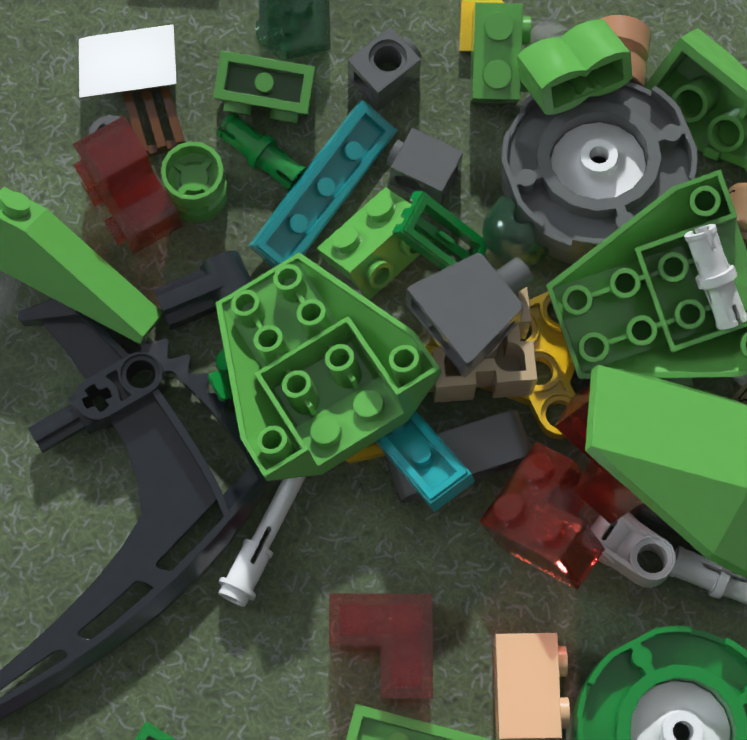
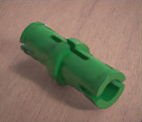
M236 113L230 114L220 125L226 129L225 131L222 129L217 131L216 136L220 140L225 141L247 158L246 163L254 170L260 168L281 184L288 192L300 178L299 175H302L307 169L306 166L301 165L280 149L275 138L271 135L263 136Z

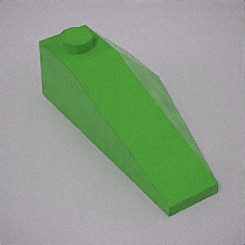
M696 28L680 37L648 80L645 88L652 91L655 85L671 97L680 107L697 150L703 152V156L715 161L719 159L744 168L747 172V70L724 48L699 28Z
M6 187L0 190V271L141 344L161 320L163 312L48 209L29 200L22 193L14 192Z

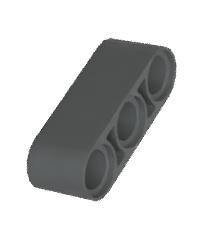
M518 410L502 412L437 434L471 472L474 481L512 469L510 465L512 463L515 468L535 458ZM384 455L400 502L407 503L418 500L417 491L389 458Z

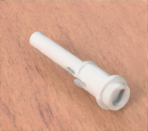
M306 477L282 480L252 540H244L243 546L227 577L220 578L219 584L222 586L218 593L220 596L241 607H245L248 600L255 599L256 594L253 590L269 559L273 556V552L269 548ZM267 529L268 534L261 548L259 549L256 557L251 563L250 560L254 555L265 530Z

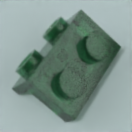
M259 0V20L256 22V35L260 44L280 60H288L330 50L329 0Z

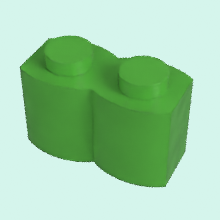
M603 19L581 23L567 31L562 37H551L537 41L517 55L520 80L542 111L547 115L568 111L582 103L589 96H601L611 93L627 84L633 78L631 52Z

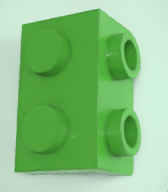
M386 187L317 247L322 258L350 279L356 290L362 291V296L368 300L372 299L421 255L392 233L396 224H402L404 220L401 217L403 210L410 208L412 204ZM414 227V230H416L418 233H420L422 236H424V237H425L426 239H428L430 242H432V243L434 242V241L431 240L429 237H427L424 233H422L420 230H418L416 227Z

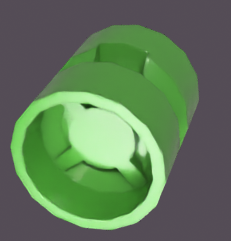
M192 141L178 144L167 153L162 161L161 176L170 206L179 217L190 222L208 221L220 214L227 203L229 191L223 164L218 153L212 147L202 142Z

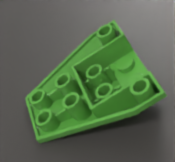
M721 169L671 187L546 285L579 379H591V370L597 365L655 378L741 377L747 375V321L740 323L739 319H736L739 324L738 326L724 330L717 329L705 290H700L695 280L699 273L689 245L684 238V235L689 231H693L696 234L694 229L697 227L716 224L717 233L728 264L735 266L737 277L734 281L745 312H747V249L736 221L737 214Z
M300 252L216 302L240 438L266 481L322 475L408 422L442 374L440 367L412 329Z
M601 365L594 367L591 370L585 451L704 557L747 579V405L713 390Z

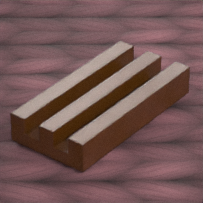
M169 85L159 86L174 139L166 141L150 88L141 89L156 144L148 146L132 91L122 92L141 159L169 152L178 144L185 143Z

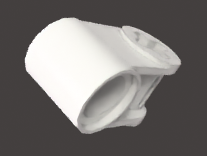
M604 500L599 506L601 514L586 535L580 534L576 543L592 557L614 568L639 586L653 588L661 585L672 572L676 563L675 551L672 545L666 539L640 523L621 506ZM613 526L614 529L612 530L606 540H602V538L605 536L609 528ZM643 551L656 553L663 562L662 571L657 573L644 571L638 564L637 555Z

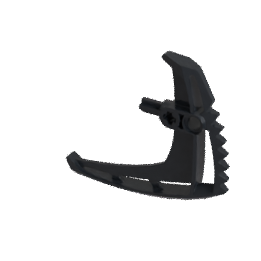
M55 299L24 309L19 312L17 317L24 326H45L67 352L86 380L79 385L75 393L68 396L71 404L28 429L41 452L44 453L84 429L89 434H92L99 429L115 427L133 464L139 488L142 515L121 549L95 581L53 624L0 670V690H2L53 653L65 651L68 655L65 659L32 680L0 697V721L77 676L121 646L161 615L194 585L227 549L256 508L268 483L240 438L236 413H226L229 400L223 402L219 400L216 393H208L210 383L207 377L209 373L190 374L191 357L189 354L169 359L170 344L168 339L147 344V337L139 344L142 347L140 352L128 354L97 321ZM150 370L155 373V379L148 387L135 388L131 386V380L138 371ZM167 378H177L227 431L250 465L224 494L201 452L163 396L167 388ZM99 395L109 405V407L101 412L92 402ZM218 502L224 516L219 523L172 571L157 568L159 561ZM136 582H143L153 587L139 602L92 640L79 636V633L115 603Z

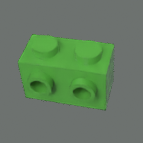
M475 2L472 14L470 103L517 104L520 100V92L528 93V90L520 80L517 55L522 51V45H530L531 17L523 16V4Z
M221 50L213 98L218 102H224L223 111L251 116L253 107L270 110L269 119L297 124L298 115L308 117L316 69L315 66Z

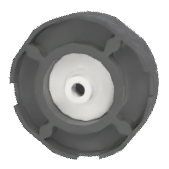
M630 81L611 93L601 96H589L576 107L552 115L545 114L532 95L528 96L520 105V113L511 124L509 131L505 132L502 146V190L517 229L540 251L568 264H574L671 187L695 179L697 169V147L680 107L671 97L655 85L651 91Z

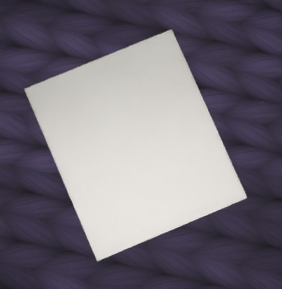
M173 24L79 39V98L177 84Z

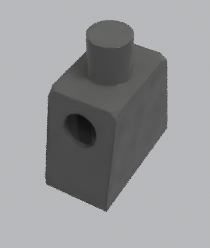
M476 253L412 284L407 288L406 305L465 378L521 321L524 306L516 294L534 282V278L527 265L518 257H515L496 271L482 254Z

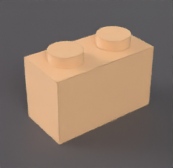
M557 633L495 634L492 643L496 740L561 739L562 729L570 728L568 697L560 698L559 677H567L568 674L566 646H558Z

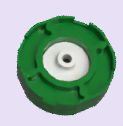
M690 626L659 627L608 653L591 670L581 686L574 704L571 719V740H677L673 735L674 725L682 731V740H747V650L727 637L723 639L711 633L693 629Z

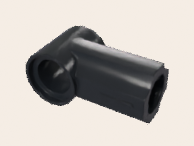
M227 251L205 261L200 266L199 271L153 290L169 328L172 330L216 312V302L252 280L238 251Z

